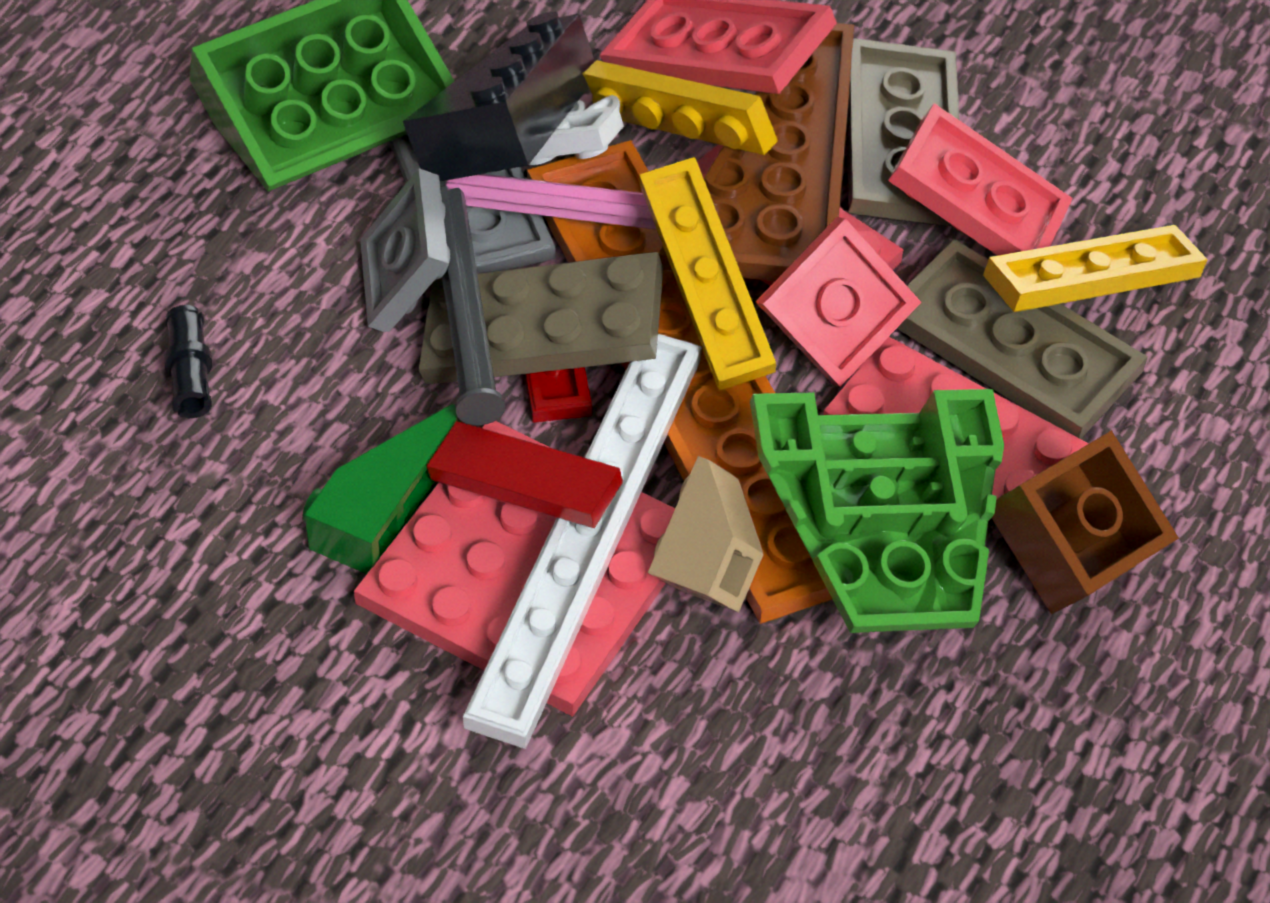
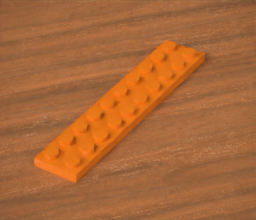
M629 140L609 146L605 152L595 157L578 159L574 156L528 169L527 179L642 193L639 184V174L649 172L633 142ZM544 216L568 263L650 252L659 253L663 247L659 234L655 229ZM663 270L658 334L701 346L673 271ZM702 349L701 361L664 441L671 458L684 481L690 475L698 456L710 460L739 479L764 553L746 595V599L759 624L832 600L809 552L758 457L750 399L753 394L775 393L766 376L719 391ZM630 362L622 363L625 371Z

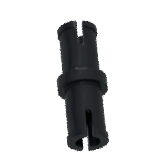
M179 305L169 310L165 316L169 348L164 354L165 371L172 377L173 411L178 410V415L184 418H198L208 413L212 407L208 385V374L212 369V353L204 342L203 313H199L198 308L195 306Z

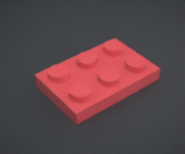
M935 103L922 118L888 179L890 183L901 189L908 197L920 202L949 222L956 230L965 233L997 256L1050 247L1073 199Z

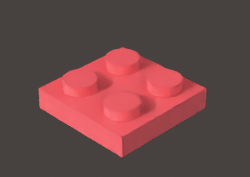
M836 217L757 299L756 303L833 385L841 387L920 305L921 301L846 218Z

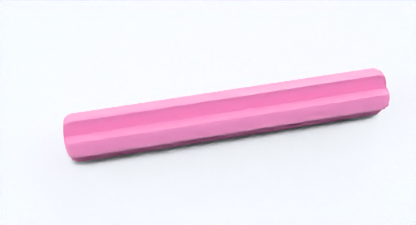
M489 174L446 180L445 183L449 189L460 188L464 192L466 206L657 230L643 193Z

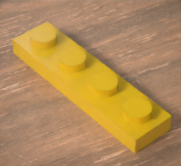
M598 60L583 73L593 95V104L610 95H615L619 98V112L623 122L765 155L778 141L762 99L758 95Z
M693 157L639 174V184L718 390L720 391L775 373V358L696 158Z
M1176 225L989 257L983 276L1011 310L1019 312L1200 278L1208 259Z

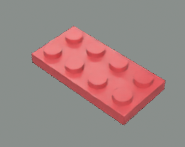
M647 0L601 52L600 57L603 62L707 85L780 94L837 23L831 6L779 0Z
M888 337L860 366L826 407L823 415L919 413L934 390L986 388ZM994 393L1004 441L1002 462L995 470L992 495L997 496V499L1089 443Z

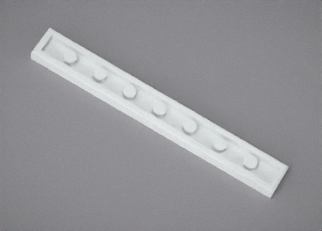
M658 334L656 359L629 363L585 456L587 459L619 467L623 483L595 529L556 518L463 715L464 729L526 749L701 361L702 346Z

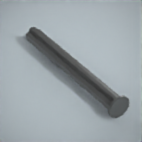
M447 185L440 186L442 202L445 204L444 225L447 246L450 248V262L442 279L460 397L455 404L456 415L466 424L486 425L496 421L503 415L505 401L503 396L496 391L465 195L460 188L449 189Z

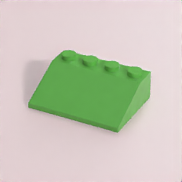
M314 0L195 46L191 50L190 82L215 127L268 192L407 135L403 121L454 82L453 77L408 0Z

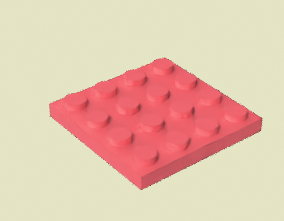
M497 421L482 427L486 430L549 447ZM439 482L354 590L355 604L485 671L557 517ZM641 492L548 698L547 704L572 717L666 584L649 574L648 571L654 559L656 544L668 527L675 510L674 507Z

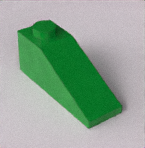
M455 405L447 406L339 467L323 489L316 488L309 496L302 515L303 522L306 523L309 549L367 574L439 483L431 480L427 464L456 421L462 422L456 415Z

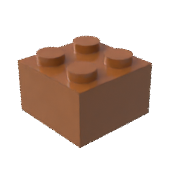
M1112 430L996 499L995 513L992 516L994 523L1051 615L1089 596L1179 539Z

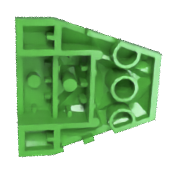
M993 389L934 390L919 413L818 415L814 393L753 394L750 399V407L759 460L774 485L849 632L974 628L980 618L989 548L985 547L988 521L995 513L997 496L992 495L995 470L1002 462L1004 441Z

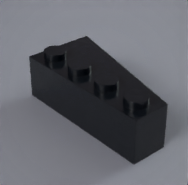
M546 12L527 21L526 27L406 118L403 124L420 169L439 175V181L528 166L589 87L583 73L595 60L579 13L559 17L557 12Z

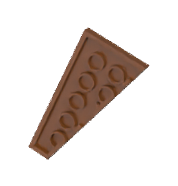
M837 23L780 94L756 91L755 95L760 96L778 139L777 143L765 155L723 146L704 177L743 278L776 281L832 221L839 217L854 37L853 24ZM662 247L658 254L663 264V270L672 271L664 247Z

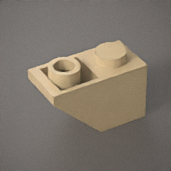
M698 456L690 475L681 486L679 501L668 527L656 544L654 559L648 573L678 590L739 613L764 553L739 479L710 460Z

